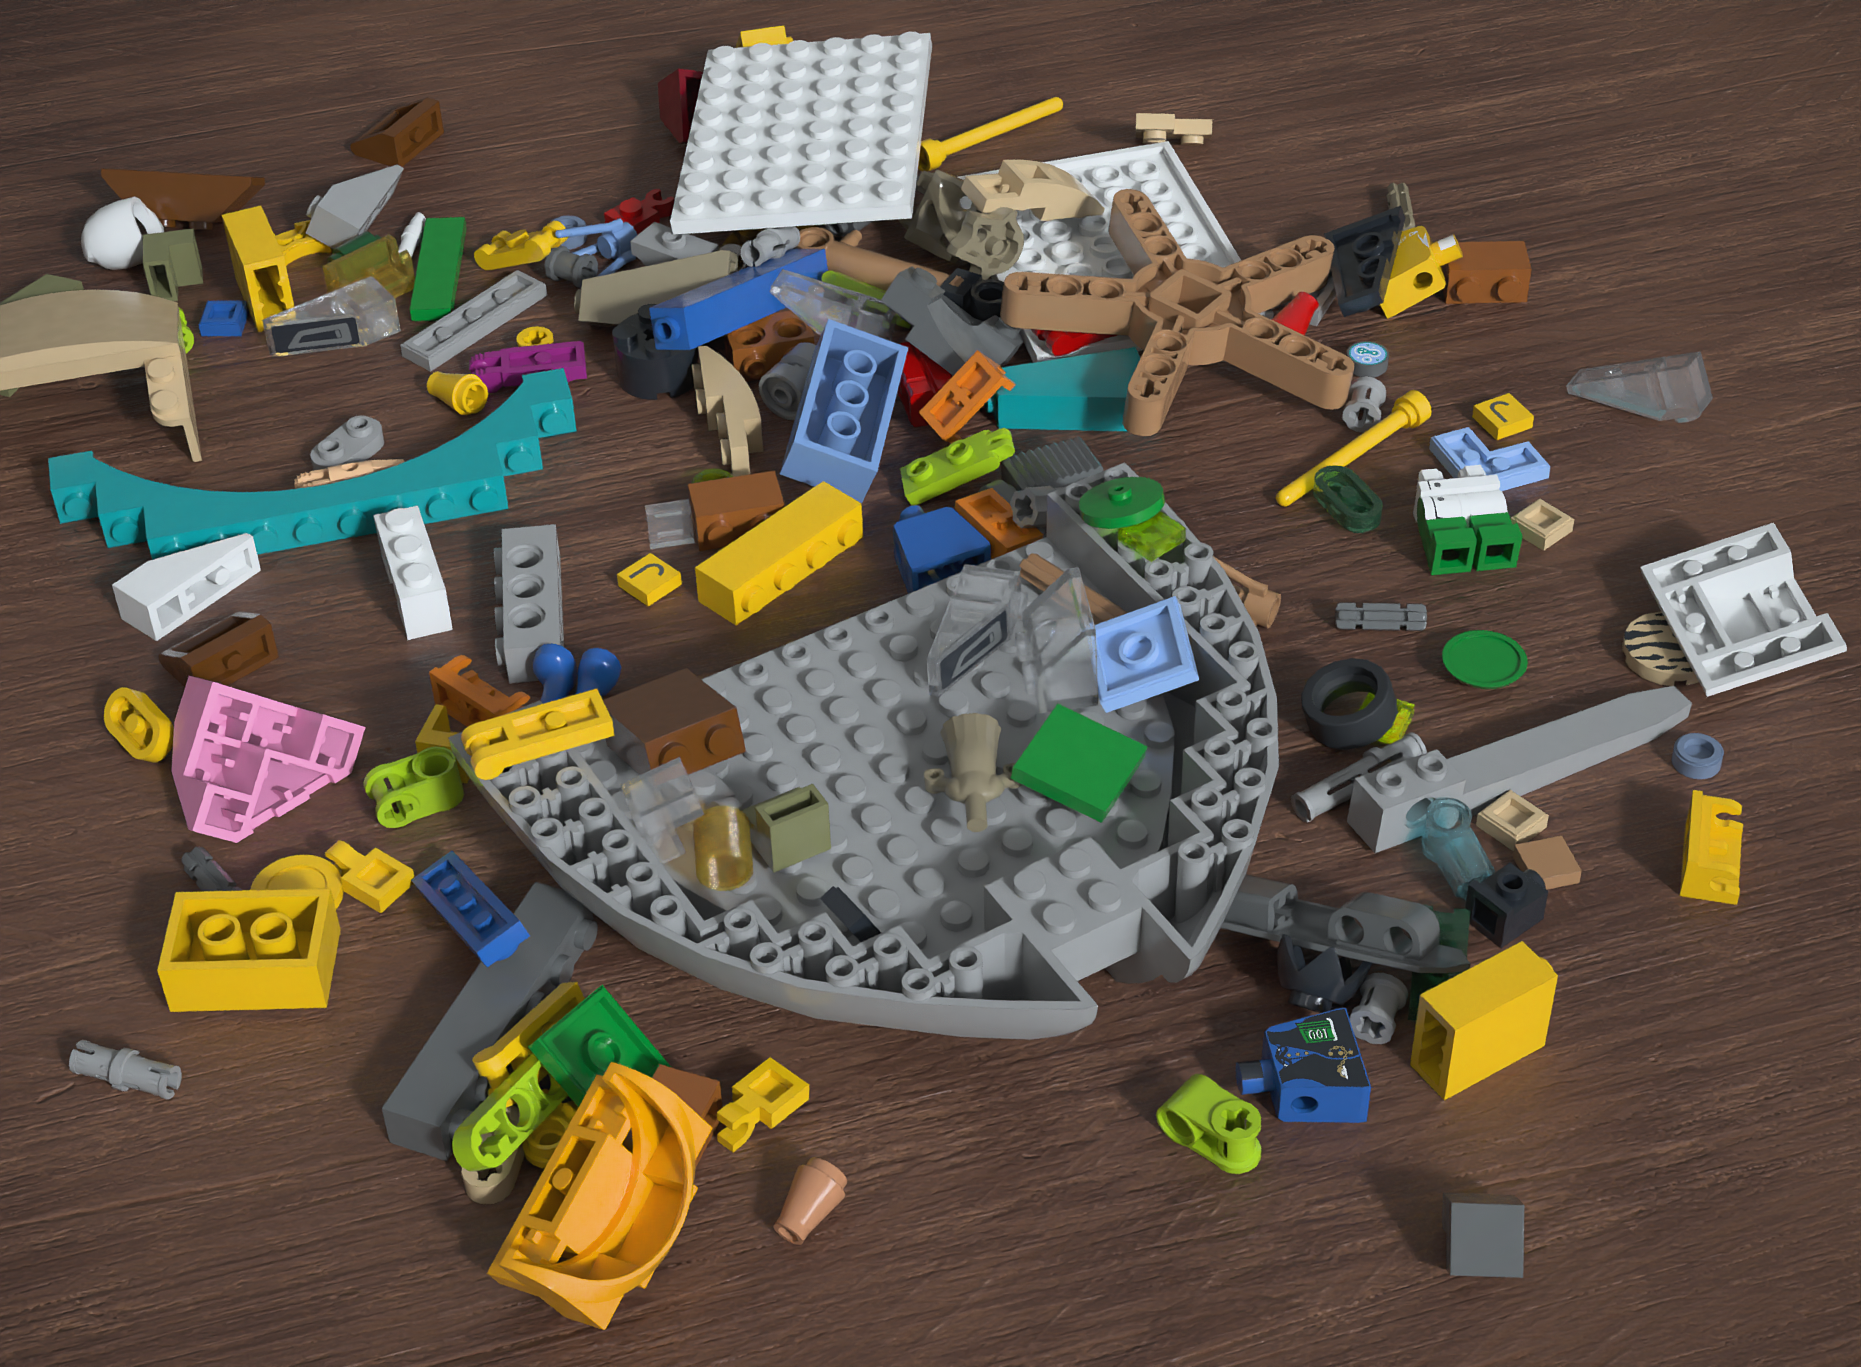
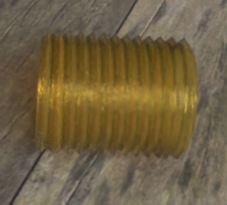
M715 806L704 810L693 822L696 877L702 885L709 889L730 891L746 884L753 875L749 820L745 813L729 806Z

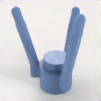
M620 218L609 223L567 228L555 232L557 238L602 233L598 237L596 244L573 252V254L579 256L600 252L607 259H615L598 276L615 273L624 264L636 259V256L632 255L630 241L637 236V233L633 226L623 222Z

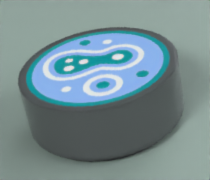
M1361 341L1352 344L1348 348L1347 356L1354 362V375L1375 378L1387 371L1389 352L1383 345L1372 341Z

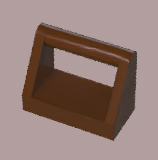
M426 97L397 107L351 143V151L356 156L387 166L399 165L403 167L444 133L439 101Z
M236 612L158 654L162 666L184 687L189 676L228 686L279 658L271 623L261 614Z

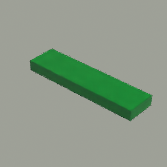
M465 217L426 218L410 305L412 321H438L454 310L467 229Z

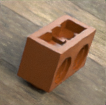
M803 308L773 313L724 335L727 361L735 367L746 382L760 380L763 375L779 363L799 343L815 345L814 334Z

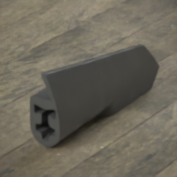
M1246 874L1220 927L1221 929L1280 942L1282 934L1291 937L1292 945L1322 952L1330 947H1334L1337 955L1417 973H1453L1470 969V962L1461 949L1439 945V922L1435 914L1427 906L1375 893L1362 892L1355 895L1340 908L1298 899V892L1293 884ZM1354 918H1356L1361 923L1363 928H1361L1356 923ZM1402 928L1409 933L1412 940L1404 934Z

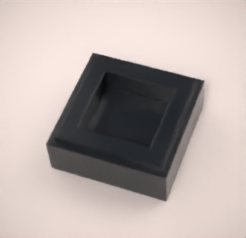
M832 886L820 898L860 942L881 934L880 930L839 887L835 888Z

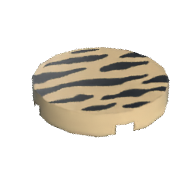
M1662 611L1644 614L1629 624L1624 632L1622 653L1624 651L1626 655L1625 662L1632 671L1645 680L1666 686H1674L1675 681L1687 680L1686 685L1699 682Z

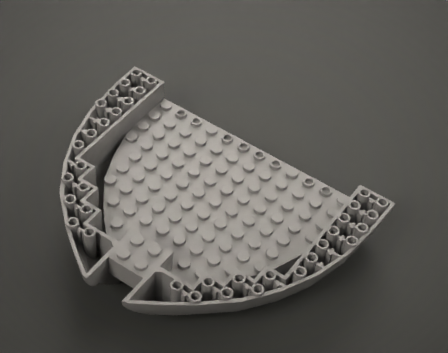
M1125 462L1048 493L1047 537L701 679L737 707L746 752L709 767L733 791L735 799L743 805L742 810L797 787L803 788L810 784H814L828 802L831 849L773 873L744 833L743 814L730 817L733 824L739 829V838L721 844L703 820L689 824L663 796L665 784L654 788L607 746L606 739L505 767L498 777L483 780L478 778L470 763L472 756L466 753L461 741L462 732L448 737L454 756L474 785L561 888L638 949L721 990L815 1019L957 1037L1030 1040L1057 1037L1073 1033L1092 1024L1097 1015L1098 1005L1078 981L1104 968L1116 982L1126 984L1145 983L1154 980L1160 975H1163L1168 982L1177 983L1192 975L1201 965L1246 875L1279 768L1277 696L1260 634L1225 570L1213 557V549L1209 545L1201 543L1166 502L1161 511L1152 518L1128 527L1102 529L1092 527L1082 520L1079 500L1088 490L1113 479L1139 477ZM1031 553L1038 554L1128 613L1176 596L1182 609L1199 680L1106 713L1100 704L1084 633L1085 628L1094 624L1020 576L1021 568L1019 566L1022 559H1027ZM1006 611L1007 639L943 690L941 661L999 614ZM539 700L537 702L514 710L510 713L541 705L543 703ZM1057 703L1148 746L1145 758L1102 823L1022 785L1015 789L1005 788L998 798L986 803L988 826L981 832H972L967 828L965 804L951 800L945 792L932 794L925 789L924 771L927 769L940 768L944 771V777L952 778L945 744L940 732L943 728V723L951 717L961 714H987L998 721L1001 732L998 740L996 775L1003 773V766L1005 764L1018 761ZM832 886L835 888L839 887L880 930L881 934L860 942L820 898Z

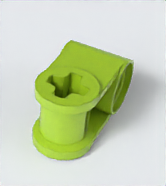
M435 746L426 748L415 755L392 763L379 765L373 768L364 779L366 794L376 802L375 815L380 824L387 828L403 827L417 819L450 810L456 807L464 797V789L456 758L453 752L445 747ZM384 778L389 779L392 786L391 789L388 790ZM394 802L396 803L399 809L398 814L394 812L393 807L391 805Z
M1202 1074L1192 1075L1156 1112L1159 1126L1170 1139L1179 1145L1190 1148L1225 1172L1232 1174L1246 1173L1254 1169L1261 1160V1145L1256 1138L1261 1130V1116L1258 1109L1251 1103L1245 1102L1219 1087L1217 1083Z

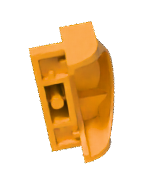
M611 1062L603 1076L596 1075L486 1274L499 1284L540 1297L565 1318L605 1330L624 1294L636 1286L645 1289L655 1269L674 1244L685 1221L689 1205L698 1190V1187L694 1185L695 1160L712 1127L663 1084L639 1071ZM630 1128L632 1130L633 1154L622 1145ZM561 1256L569 1259L557 1263Z

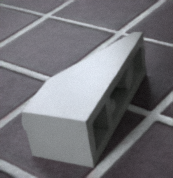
M394 165L334 184L323 198L317 195L306 216L312 218L306 234L335 249L367 231L392 197L404 168Z

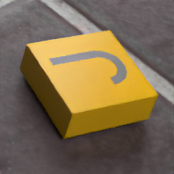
M1510 393L1474 405L1472 418L1496 440H1500L1532 428L1534 415Z
M649 553L617 574L618 586L647 606H650L682 585L681 573L652 553Z

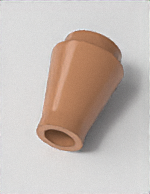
M812 1157L806 1165L798 1166L781 1214L773 1226L774 1230L785 1240L801 1245L808 1234L845 1198L843 1189L847 1184L846 1176L836 1166L821 1158Z

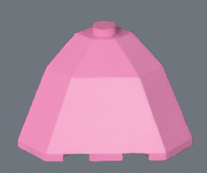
M189 676L174 721L171 771L188 829L235 843L254 833L252 829L270 818L284 815L310 799L309 795L330 782L336 783L351 774L366 727L297 708L219 683Z

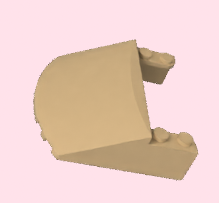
M77 290L44 294L0 305V391L145 367L153 418L164 426L174 427L183 425L193 462L202 461L177 302L137 292Z

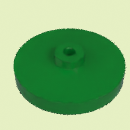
M1124 477L1101 483L1083 494L1079 500L1080 515L1086 524L1096 528L1115 529L1136 525L1152 518L1161 511L1165 504L1164 492L1161 484L1150 478Z

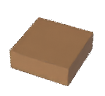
M1563 836L1516 844L1514 846L1513 858L1518 868L1522 872L1526 869L1536 871L1544 880L1546 890L1580 883L1582 871Z

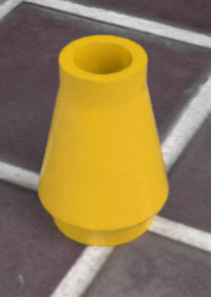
M437 371L431 374L427 381L429 394L439 398L461 415L478 413L484 408L488 399L486 385L474 374H450Z

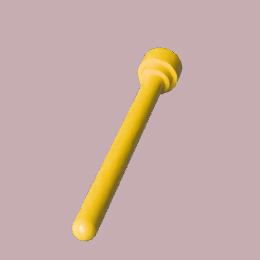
M1059 97L1050 98L941 142L930 138L921 141L918 169L922 172L936 169L941 166L946 156L1056 113L1063 108V101Z
M1416 390L1408 391L1395 401L1392 414L1281 489L1276 494L1277 503L1283 507L1289 506L1401 427L1405 429L1409 427L1416 428L1431 417L1432 412L1427 398Z

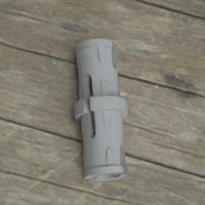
M791 226L778 227L776 229L769 228L761 231L756 239L743 244L741 248L742 260L748 266L752 267L755 264V267L771 258L783 257L787 250L798 246L800 242L799 230L797 227Z
M81 1040L76 1046L78 1049L85 1050V1053L73 1049L70 1055L69 1067L72 1073L105 1080L112 1084L111 1087L116 1090L127 1091L129 1088L160 1096L163 1099H171L175 1095L174 1090L167 1089L166 1087L178 1090L181 1083L182 1072L179 1066L141 1057L139 1055L140 1052L135 1049L124 1047L119 1051L91 1043L87 1040Z

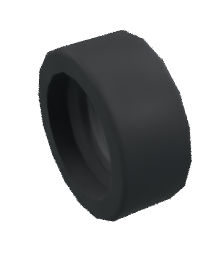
M1349 658L1334 661L1320 668L1307 680L1301 693L1302 710L1310 731L1318 742L1330 748L1349 750L1365 747L1380 739L1393 726L1398 714L1397 700L1389 676L1381 666L1365 659ZM1359 691L1375 695L1374 699L1365 708L1354 714L1332 716L1324 713L1325 708L1333 700L1344 694Z

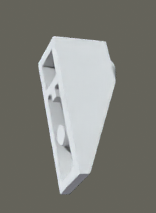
M245 533L147 561L112 584L121 619L155 641H158L257 574L261 569L253 536Z

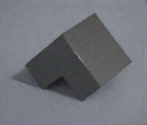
M1443 1192L1442 1228L1446 1232L1447 1272L1453 1276L1523 1278L1525 1205L1515 1195Z

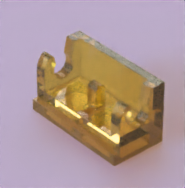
M388 234L323 265L329 302L348 317L356 318L413 290L415 276L412 259L408 250L399 253L396 239Z

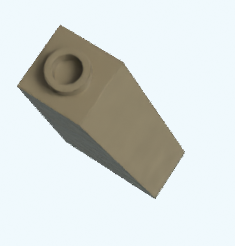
M720 250L582 280L581 290L578 289L574 301L575 312L579 314L578 321L589 325L617 327L626 318L637 314L638 309L643 305L660 304L737 272L739 255L731 251Z

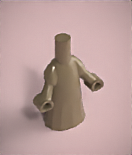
M978 713L953 716L943 723L940 734L945 744L952 778L944 777V771L940 768L924 771V783L927 792L932 794L945 792L951 800L965 804L967 828L972 832H981L988 826L986 803L998 798L1005 788L1015 789L1022 786V784L1010 779L1013 766L1016 763L1005 764L1003 766V773L996 775L998 740L1001 727L993 717Z

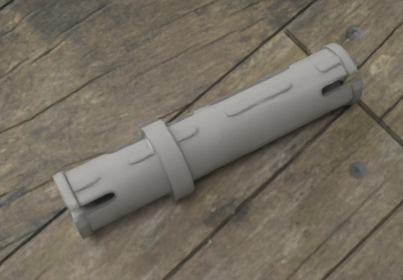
M1413 732L1406 734L1403 738L1381 749L1373 747L1364 752L1363 759L1331 774L1302 792L1292 795V807L1297 816L1303 822L1308 823L1316 816L1350 800L1354 780L1358 775L1369 774L1368 770L1388 759L1391 762L1378 770L1427 753L1426 747L1421 738ZM1347 781L1351 782L1350 785L1336 791L1335 793L1331 795L1327 794L1328 791L1336 788L1337 786Z

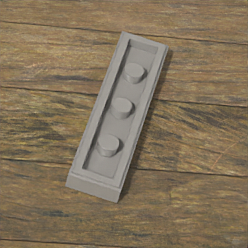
M516 270L401 344L402 357L430 372L546 297V284Z

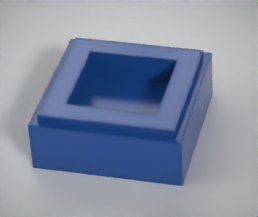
M207 301L199 322L201 336H242L249 315L247 301Z

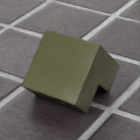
M194 229L143 235V266L151 295L171 301H178V287L203 284V268Z
M814 784L803 788L797 787L742 810L744 833L773 873L831 849L829 805Z

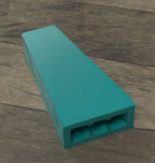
M1136 347L1002 367L1006 372L1004 375L1011 379L1016 386L1011 391L1001 386L984 404V409L986 413L992 412L998 429L1127 431L1122 422L1128 384L1140 361V356Z

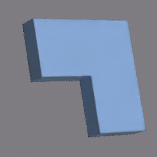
M1469 427L1440 434L1430 439V451L1453 478H1458L1459 470L1470 465H1481L1486 475H1498L1500 481L1499 490L1501 491L1549 478L1550 465L1529 441L1489 451Z

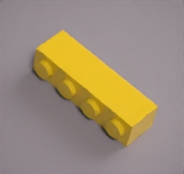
M822 481L696 566L698 602L737 626L862 539V503Z

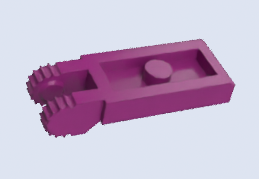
M581 341L500 349L501 351L475 354L469 360V370L482 380L488 389V393H496L503 385L504 387L520 386L523 383L522 375L564 368L567 382L587 378L584 343Z

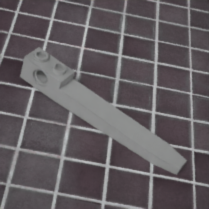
M1675 686L1630 693L1446 759L1437 749L1355 778L1347 822L1374 853L1380 852L1475 816L1509 790L1522 796L1655 740L1688 717L1692 702Z

